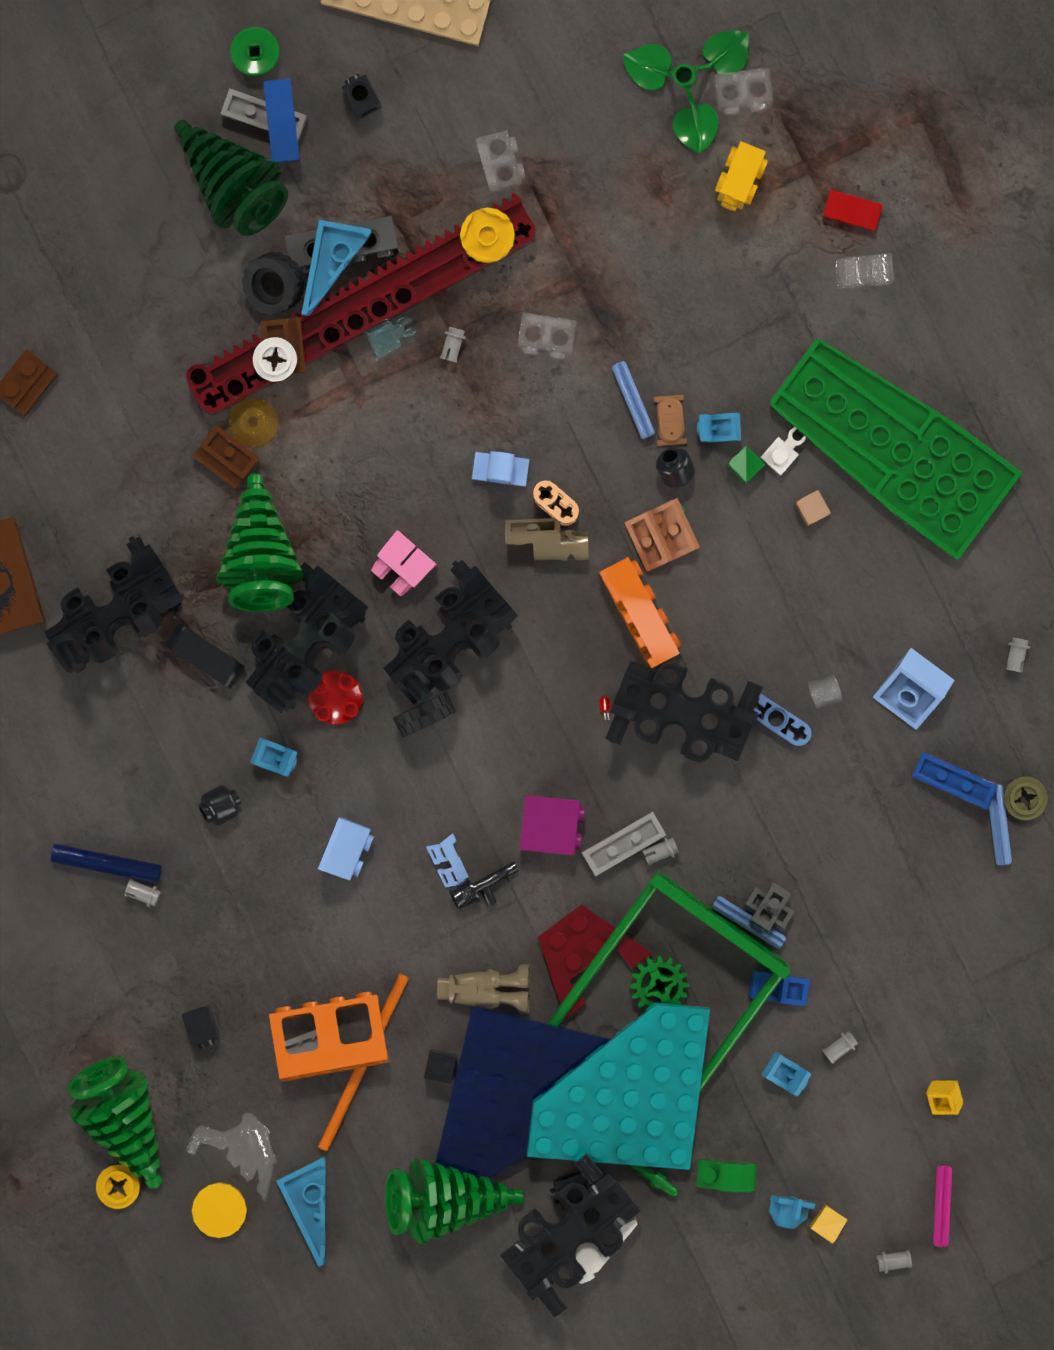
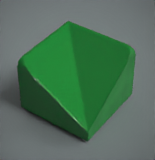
M745 446L726 465L746 484L765 466V463Z

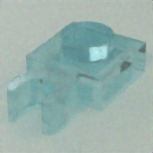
M402 317L394 326L392 322L387 320L365 332L372 351L377 358L401 347L400 338L410 337L416 333V330L412 327L404 331V325L411 322V319Z

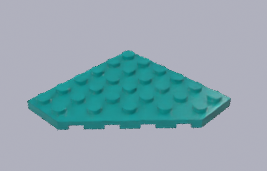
M653 1003L636 1020L629 1022L615 1034V1037L605 1045L598 1047L585 1058L584 1062L574 1070L571 1069L556 1081L553 1087L533 1100L527 1156L577 1161L587 1153L593 1162L690 1170L710 1009L700 1006Z

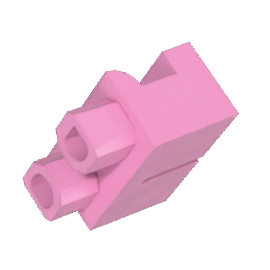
M397 530L377 554L379 558L371 571L383 580L391 569L394 570L399 577L390 588L398 595L403 596L412 587L415 589L437 564L419 548L416 549V546ZM408 556H410L409 559L401 566L405 559Z

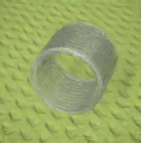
M834 674L808 682L809 691L816 709L842 702V695Z

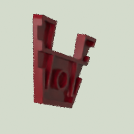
M582 904L538 936L560 1005L573 988L569 980L590 965L615 930L614 926ZM624 935L616 946V949L631 969L644 961L646 957L652 955L649 950L627 935ZM581 996L568 1012L566 1018L586 1004Z

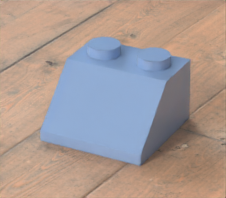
M910 648L874 694L873 698L917 730L944 699L955 680Z
M339 817L318 869L347 880H351L353 875L358 877L364 863L359 860L362 851L368 852L374 836L369 835L371 829L346 818Z

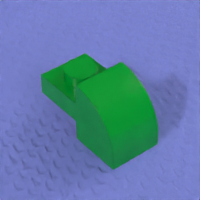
M700 1159L698 1160L697 1187L719 1189V1191L727 1192L756 1191L757 1163Z

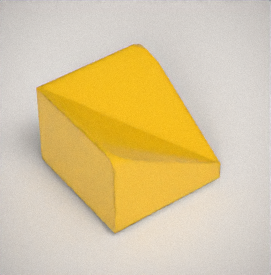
M958 1081L931 1082L926 1094L932 1115H958L963 1105Z
M824 1204L810 1224V1228L833 1244L847 1219Z

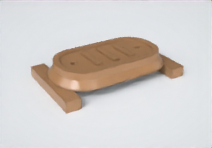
M684 396L653 397L654 403H658L656 407L658 435L661 440H657V446L687 444V438H683L684 418L683 407L680 402L684 401Z

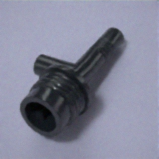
M512 862L473 884L468 878H465L463 882L449 890L451 898L457 908L461 909L474 902H480L477 893L481 892L487 906L493 905L497 900L490 886L518 872V867L515 862Z

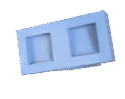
M490 451V454L475 452L472 480L526 487L530 459L517 458L514 454Z

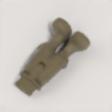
M521 964L516 972L506 975H500L498 971L489 969L486 972L451 974L450 978H438L437 999L449 1000L450 1003L454 1001L457 1004L486 1007L489 1010L499 1007L500 1004H506L515 1007L521 1015H529V991L500 992L496 991V988H529L530 965Z

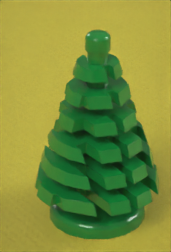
M254 473L247 477V487L249 489L242 493L240 503L243 505L237 508L235 515L237 520L232 524L230 532L232 535L227 540L226 551L223 554L216 581L218 584H224V588L231 589L228 594V602L233 608L247 612H266L290 605L294 600V593L290 586H294V582H300L304 574L299 563H297V557L290 546L291 543L285 534L284 526L277 518L279 515L277 509L271 504V495L266 489H262L263 477L260 474Z
M114 1056L100 1060L79 1072L70 1080L66 1087L69 1096L76 1099L70 1106L69 1114L71 1120L76 1124L79 1123L81 1129L92 1136V1140L101 1146H106L108 1148L107 1152L111 1156L117 1157V1161L122 1166L130 1167L129 1170L135 1177L140 1178L143 1175L149 1189H155L162 1184V1178L159 1172H156L160 1162L158 1154H155L158 1144L156 1139L153 1138L155 1135L151 1121L153 1114L152 1106L148 1108L150 1097L146 1078L143 1071L140 1074L138 1070L128 1071V1064L124 1057Z
M417 1158L411 1161L408 1168L409 1173L407 1174L402 1169L392 1168L388 1173L385 1186L386 1218L391 1233L402 1235L409 1228L412 1238L420 1244L427 1243L432 1238H440L447 1231L451 1234L461 1229L464 1223L470 1226L475 1224L478 1218L481 1220L488 1219L493 1213L492 1209L496 1214L506 1211V1205L508 1204L521 1205L525 1197L522 1189L507 1190L505 1184L497 1181L492 1186L490 1179L480 1176L477 1180L471 1173L462 1172L461 1174L458 1169L448 1166V1169L432 1161V1165H430L428 1161Z

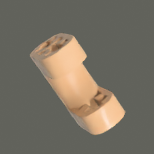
M541 481L535 486L533 498L538 507L551 518L557 519L562 526H570L576 522L579 509L574 500L550 481ZM548 490L550 497L543 499L541 492ZM557 496L561 498L559 505L562 508H572L571 518L569 516L562 518V511L557 506H555L554 510L550 509L556 503Z

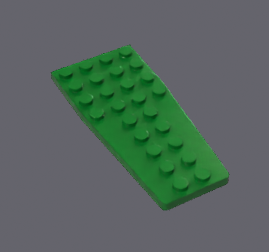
M820 339L813 342L770 400V406L793 427L797 428L801 434L805 435L809 441L891 513L956 561L961 557L1023 473L955 422Z

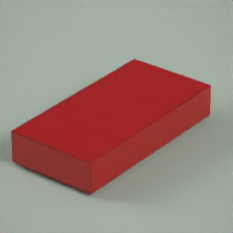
M830 190L822 217L875 232L883 204Z

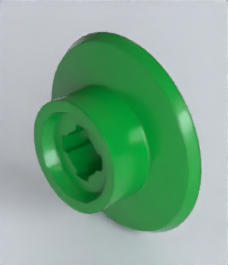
M249 27L243 29L234 37L230 47L232 62L238 70L247 75L257 76L267 73L274 67L279 57V46L276 38L268 30L261 27ZM260 48V56L250 57V49Z

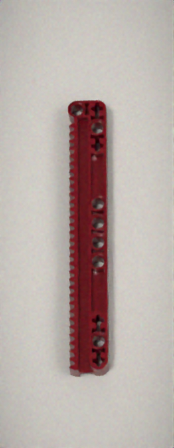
M515 193L511 194L512 202L507 201L505 198L502 199L501 208L495 203L492 204L493 209H498L510 219L515 235L519 233L520 226H523L524 229H530L527 238H524L523 235L514 238L516 244L513 245L507 256L532 243L536 234L534 223L526 212L520 197ZM457 224L454 225L455 233L453 234L447 229L444 230V239L435 235V244L426 240V248L424 250L417 245L415 246L416 254H412L409 250L406 251L407 259L404 260L399 255L396 256L397 264L394 265L387 261V270L378 266V275L375 276L369 271L367 272V281L362 277H358L359 285L355 286L352 282H349V290L346 291L340 287L339 296L330 292V301L327 302L322 298L320 306H316L310 316L302 315L303 308L300 309L305 366L496 262H480L479 264H476L475 261L469 262L471 257L468 256L462 247L460 238L461 228ZM402 290H406L412 295L411 300L406 304H401L396 300L397 294ZM382 303L387 306V313L384 316L377 317L372 313V309L376 304ZM294 313L291 314V319L298 318ZM359 316L363 319V326L360 329L353 330L348 326L349 320L352 317ZM335 329L339 332V339L336 342L328 343L325 340V334L328 330ZM253 334V343L250 344L247 340H242V349L236 344L233 345V354L224 350V358L221 359L215 355L214 364L206 367L202 364H195L188 368L186 380L199 405L206 413L212 415L219 414L278 382L266 379L260 382L259 379L251 381L254 387L249 389L248 383L243 378V376L247 375L250 380L256 376L253 354L256 347L262 342V338ZM196 371L206 372L204 383L199 385L193 383L192 376ZM235 381L243 383L244 386L242 393L239 395H232L229 392V386ZM221 388H223L224 393L230 399L227 402L223 397L218 399L215 408L211 405L206 406V403L209 402V395H212L214 398L222 395L219 391Z

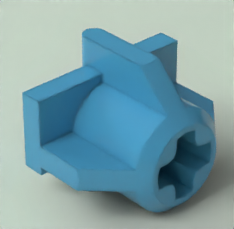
M771 1195L769 1213L776 1225L795 1229L807 1219L809 1209H814L815 1204L794 1196Z

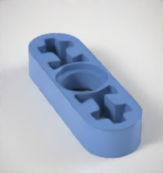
M760 694L757 703L764 708L766 703H768L771 707L765 711L763 719L758 717L756 721L793 745L802 746L808 743L811 738L810 727L778 704ZM754 708V711L758 712V715L762 713L758 709ZM774 710L780 711L784 716L783 723L777 727L772 726L768 721L769 714ZM789 718L794 720L790 724L792 727L799 729L802 726L804 728L803 733L806 735L804 740L799 738L795 741L793 739L794 733L788 729L786 734L781 732L788 724Z

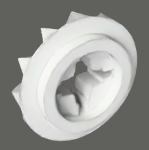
M273 337L265 339L256 347L253 354V365L256 372L262 378L272 382L285 380L294 372L297 364V356L293 346L282 338ZM275 348H277L278 356L283 358V360H287V362L278 363L275 371H273L272 363L263 360V358L272 357Z

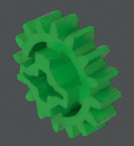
M657 955L654 962L648 956L646 957L647 964L645 966L641 963L637 964L640 971L639 973H631L636 982L629 983V986L636 989L631 994L632 998L640 997L637 1003L639 1007L646 1004L647 1009L653 1003L681 1005L678 999L680 997L687 998L688 995L682 991L683 988L689 987L688 982L682 981L687 976L686 971L678 972L682 966L679 962L671 965V957L668 956L664 962L661 955ZM657 967L667 968L673 973H661ZM648 972L649 978L647 980V983L641 986L642 979L644 975ZM657 979L666 982L663 984V990L661 991L657 988H652L656 985L655 980ZM677 984L676 992L670 998L671 988ZM653 995L658 997L661 1002H653L646 997Z

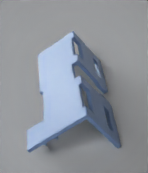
M453 833L440 844L426 847L435 865L449 860L452 866L447 869H438L445 887L456 886L469 877L460 857H458L453 844L456 842ZM440 848H442L446 857L443 856ZM451 872L454 873V875H455L457 881L454 880L453 875H452Z

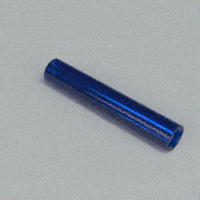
M55 843L50 862L156 884L159 882L162 865Z

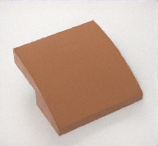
M678 498L624 522L646 572L700 548Z

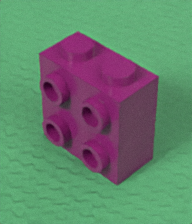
M525 795L520 850L574 855L575 850H580L582 834L577 833L578 822L583 823L585 809L584 806H579L580 800Z

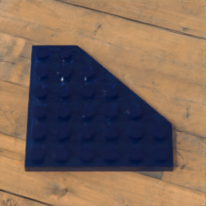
M472 1006L435 1163L441 1164L448 1169V1166L458 1169L461 1173L465 1172L478 1177L490 1178L527 1155L533 1100L540 1094L548 1091L555 1085L556 1081L571 1069L574 1070L585 1061L587 1056L601 1045H605L611 1038Z

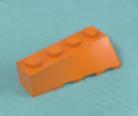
M629 557L602 570L599 572V575L648 667L652 669L680 654L678 648L681 647V644L674 632L669 634L665 626L669 621L662 608L656 610L652 602L656 597L649 584L644 586L639 576L643 573L637 561L631 562Z

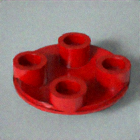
M332 670L323 673L324 676L321 678L323 681L313 692L308 694L311 711L318 720L327 724L340 725L352 720L358 714L363 701V694L359 683L353 676L343 671Z

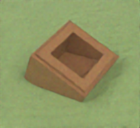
M819 490L794 503L807 527L831 514Z

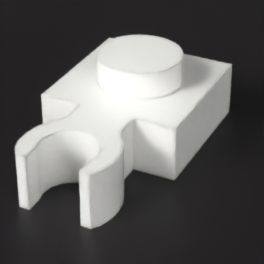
M795 427L789 431L785 442L778 437L760 457L780 476L799 455L793 448L801 445L806 440L805 435L800 441L793 439L792 434L797 429Z

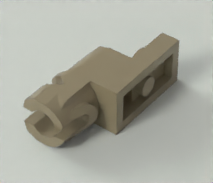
M555 518L505 520L506 544L524 545L526 543H533L534 560L568 561L570 554L573 555L576 561L589 560L588 531L566 530L561 532L560 522Z

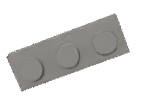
M229 88L220 113L221 116L269 132L266 102ZM294 111L297 140L299 141L307 115Z
M652 811L583 851L582 854L594 875L597 876L663 838L666 834Z

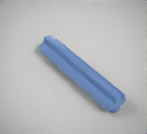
M622 361L614 364L612 370L641 438L646 439L655 434L654 428L626 362Z
M999 785L989 806L996 864L1008 865L1011 864L1012 858L1003 786Z
M718 896L712 904L714 910L775 948L780 949L786 940L784 935L773 928L768 933L764 932V929L755 923L749 922L752 915L723 897Z

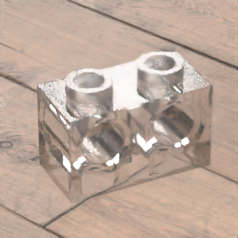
M769 68L714 75L717 111H724L726 115L740 113L741 108L751 107V111L766 110L767 105H771L773 102ZM752 85H760L764 89V95L755 97L750 93L749 88ZM726 88H733L737 92V98L727 100L724 98L722 91Z
M505 130L476 138L490 195L521 187V179L526 177L522 162L516 163L514 153L518 152L515 137H509L508 131ZM496 142L504 144L506 147L505 152L501 155H494L490 151L492 144ZM501 169L511 170L513 177L509 181H501L497 177Z
M892 253L838 258L835 261L837 290L890 285L894 282Z
M523 312L518 348H523L522 353L538 355L539 351L549 352V357L565 359L566 355H572L577 321ZM530 328H536L541 332V337L538 341L531 342L525 336L526 331ZM557 332H563L567 335L568 342L563 346H557L552 341L553 335Z

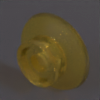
M256 398L247 399L239 403L232 411L230 429L234 438L241 444L248 447H260L270 442L278 430V416L268 402ZM253 417L259 421L256 427L249 426V420Z

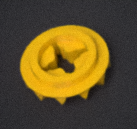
M112 1165L104 1169L99 1175L96 1182V1192L101 1202L106 1206L121 1209L131 1205L136 1200L140 1190V1181L138 1177H135L130 1172V1168L122 1165ZM110 1177L117 1182L125 1178L127 1179L123 1186L124 1192L127 1195L120 1191L109 1194L114 1186Z

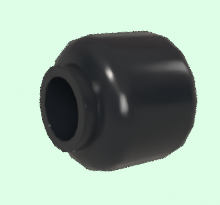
M667 448L656 461V469L663 483L670 488L685 486L695 475L694 464L687 451L682 448Z
M220 785L204 793L201 796V803L198 804V807L207 823L212 822L214 825L219 826L238 815L237 805L241 804V801L234 789L230 791L226 786Z

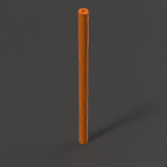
M400 973L381 1011L383 1031H385L409 980L407 976ZM367 1067L354 1069L318 1145L320 1149L329 1150Z

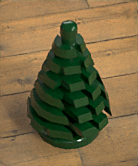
M180 120L175 124L174 132L181 138V148L184 153L186 152L187 161L190 168L192 167L193 174L203 196H206L204 199L205 203L211 211V217L217 227L229 228L233 223L234 228L241 235L250 236L266 228L278 217L287 202L288 190L281 182H278L281 175L278 171L281 167L277 162L264 158L258 153L250 152L249 149L236 145L227 139H221L220 136L208 133L207 130L201 127L192 128L186 120Z

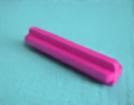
M947 1165L937 1166L933 1244L937 1247H947L949 1245L952 1168Z

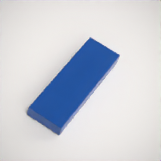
M291 79L263 81L272 160L277 163L300 161Z
M922 752L912 775L913 778L985 810H988L999 786L925 752Z

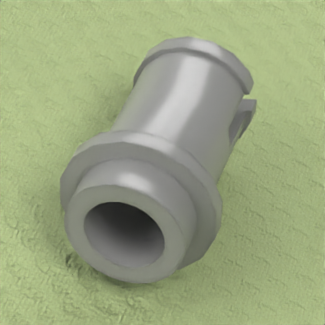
M449 327L448 332L445 331L447 337L440 358L457 363L462 339H466L464 336L465 331Z
M1012 637V642L1008 643L1011 647L1005 669L1023 673L1026 651L1030 649V646H1028V640Z
M666 837L664 838L665 841L642 849L648 865H652V863L669 856L674 858L675 854L679 853L674 838L668 839Z
M130 879L124 896L147 903V907L151 905L156 907L161 891L157 890L156 886L151 888Z
M849 1031L845 1034L842 1032V1036L822 1050L832 1064L851 1049L853 1051L856 1050L855 1046L859 1043Z
M909 1250L890 1254L881 1252V1255L876 1256L879 1272L884 1271L886 1274L888 1270L912 1268Z

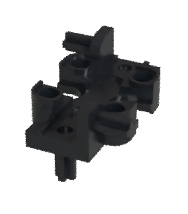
M133 536L130 537V542L126 544L132 554L131 565L123 561L106 569L111 578V588L115 593L114 598L109 604L102 607L95 606L89 595L84 596L78 587L66 594L61 600L60 605L63 617L56 625L46 630L45 634L49 640L46 643L49 650L66 672H81L87 668L85 664L89 662L90 658L93 662L103 663L117 655L116 652L119 650L113 638L115 632L120 627L125 625L133 626L139 637L143 635L146 637L161 625V614L166 611L170 612L173 610L175 613L179 611L178 606L182 605L184 600L156 552L150 544L145 546L140 536L136 539ZM142 597L141 599L133 603L135 599ZM96 626V628L87 631L90 627Z
M463 560L459 563L454 561L452 563L454 567L450 569L460 581L459 589L457 587H448L434 597L441 605L439 611L447 620L444 630L437 635H429L420 625L416 628L410 619L407 620L395 634L399 652L383 668L413 705L417 702L420 705L423 702L429 703L431 701L429 697L433 695L431 690L434 687L440 691H445L457 684L462 676L459 669L454 665L457 654L462 650L472 649L479 658H487L499 646L500 637L498 633L504 628L511 629L510 623L518 617L517 613L490 584L476 566L470 569ZM476 619V621L468 629H466L467 623L471 620ZM430 655H435L433 659L429 660L424 665V661L427 657H429Z
M305 562L300 567L304 574L302 581L305 583L306 591L298 590L294 592L293 602L286 606L292 611L290 616L300 624L299 633L293 640L285 642L279 636L274 634L271 637L262 630L254 639L251 647L258 664L253 674L245 682L254 690L255 694L280 713L283 710L287 712L289 708L293 710L296 707L295 701L297 700L296 695L298 692L309 694L323 681L321 678L324 675L314 667L313 661L316 654L326 648H329L338 656L345 654L355 638L354 631L351 628L359 621L361 623L365 621L363 616L368 609L367 605L318 565L313 569ZM324 619H327V621L323 624L322 628L320 629L319 627L321 622ZM290 661H294V662L285 670V666L287 665V663H289Z
M630 661L610 710V713L615 715L605 739L621 745L631 720L635 722L634 729L638 738L652 745L658 744L663 730L668 725L675 724L682 727L686 734L685 742L680 751V754L684 755L685 758L695 762H703L709 759L714 752L738 761L753 724L755 725L758 718V712L754 711L763 686L748 681L739 704L733 702L734 695L731 687L725 682L711 677L705 692L701 696L694 698L686 695L682 688L683 680L688 671L687 667L667 661L660 664L655 671ZM665 669H673L677 674V678L672 683H666L662 680L661 673ZM718 689H722L728 694L727 700L721 704L714 702L712 699V694ZM655 693L665 695L667 699L665 706L662 708L653 707L650 701L652 695ZM709 713L715 715L718 720L717 725L712 729L705 728L701 722L703 716ZM648 719L656 724L655 731L649 734L644 733L640 728V724ZM697 740L704 741L707 745V750L703 754L694 753L691 749L693 742Z
M587 1153L580 1157L574 1165L589 1184L586 1186L582 1181L570 1180L554 1192L558 1200L565 1207L566 1213L564 1218L557 1223H550L534 1208L519 1222L518 1235L520 1239L500 1254L507 1266L524 1285L527 1295L531 1300L534 1301L539 1297L554 1318L560 1315L567 1306L551 1286L555 1282L559 1287L570 1288L580 1282L583 1276L587 1274L583 1266L576 1259L575 1253L577 1248L583 1243H592L598 1247L605 1258L608 1256L610 1258L622 1247L623 1234L620 1228L641 1211L609 1169L602 1173ZM572 1188H578L583 1193L582 1198L577 1202L570 1201L567 1197L568 1191ZM595 1208L599 1211L600 1218L596 1223H588L585 1220L584 1213L587 1209ZM536 1223L540 1228L539 1233L535 1236L527 1235L524 1231L526 1224ZM611 1231L616 1234L617 1240L614 1244L607 1245L602 1242L601 1238L605 1232ZM548 1242L553 1243L557 1248L555 1256L547 1258L541 1253V1247ZM563 1266H569L573 1269L574 1274L569 1279H563L558 1274L559 1269Z

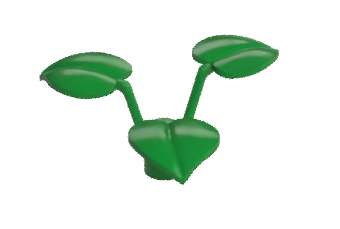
M736 30L715 34L706 41L702 49L703 56L710 63L701 66L695 65L693 68L688 64H680L671 72L668 71L672 65L671 55L661 45L648 44L623 54V61L628 74L640 87L646 90H658L664 86L666 76L673 77L677 85L685 89L691 108H682L677 112L673 119V130L676 137L696 153H701L709 147L718 130V116L712 106L702 104L696 107L691 88L697 82L696 73L710 69L713 66L716 72L722 76H733L739 73L746 65L748 59L749 35L746 32Z

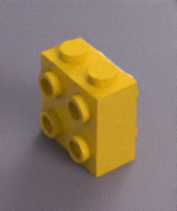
M740 141L738 148L732 146L725 166L730 167L728 173L722 171L715 191L719 192L717 200L722 201L721 206L736 211L737 208L742 210L745 203L751 204L758 187L753 182L755 178L761 179L768 160L763 159L766 151Z

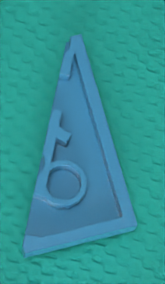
M319 220L302 315L310 316L370 237L371 229Z
M323 1156L276 1180L318 1267L325 1263L326 1159Z

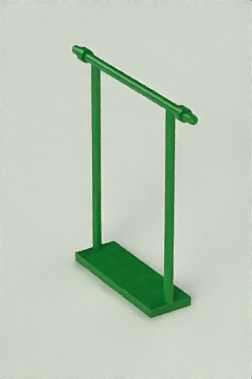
M656 869L649 883L515 1069L512 1070L504 1064L503 1059L497 1055L492 1056L483 1048H477L475 1056L488 1065V1070L494 1074L499 1073L535 1099L540 1094H544L543 1091L522 1076L657 889L773 971V974L702 1070L700 1092L782 979L785 980L791 972L790 964ZM627 1165L648 1180L649 1185L657 1191L660 1189L670 1197L678 1195V1189L666 1180L667 1177L659 1171L655 1173L647 1166Z

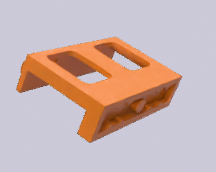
M372 992L358 993L355 999L345 1000V997L331 998L328 1004L318 1005L317 1001L302 1004V1008L291 1010V1006L275 1009V1013L269 1014L279 1079L282 1082L390 1063L385 1043L379 998L377 995H372ZM367 1005L372 1038L368 1041L342 1044L339 1036L336 1010ZM313 1015L318 1048L313 1051L288 1054L285 1046L282 1020Z

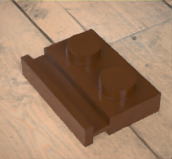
M301 318L260 321L262 341L273 337L288 341L293 346L297 356V364L292 374L306 373ZM275 348L272 357L264 358V360L272 363L273 371H275L278 363L287 362V360H283V358L278 356L277 348Z
M26 349L0 381V398L25 417L58 376V373Z
M218 425L212 429L197 451L192 455L234 489L238 488L240 483L260 460L258 456Z

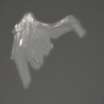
M251 1112L242 1115V1121L238 1126L224 1132L202 1125L198 1126L191 1135L192 1139L185 1150L195 1155L201 1144L213 1145L220 1151L228 1147L227 1160L231 1162L234 1168L240 1165V1175L247 1182L254 1178L256 1170H258L260 1182L257 1186V1192L262 1196V1200L266 1201L273 1164H277L268 1139L270 1131Z

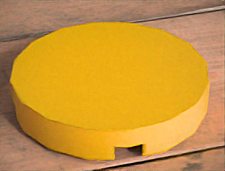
M487 207L476 210L467 216L461 227L460 238L462 247L468 256L478 262L492 263L507 256L513 247L515 233L513 224L507 215L498 209Z
M221 1182L210 1184L200 1190L194 1199L192 1207L193 1220L199 1230L208 1236L216 1238L227 1237L238 1231L245 1221L247 1206L241 1192L231 1184Z

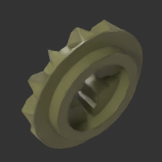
M1019 777L1008 784L1004 792V804L1013 817L1020 820H1032L1041 815L1046 808L1048 801L1047 792L1043 784L1032 777ZM1021 787H1023L1026 794H1036L1033 799L1029 800L1028 806L1030 810H1028L1024 803L1014 802L1022 796Z

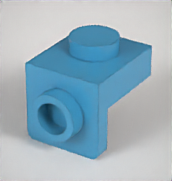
M740 413L700 414L697 423V433L700 441L707 443L741 441Z
M260 737L250 763L288 777L296 766L297 751Z
M775 1051L761 1075L797 1097L807 1086L811 1073Z

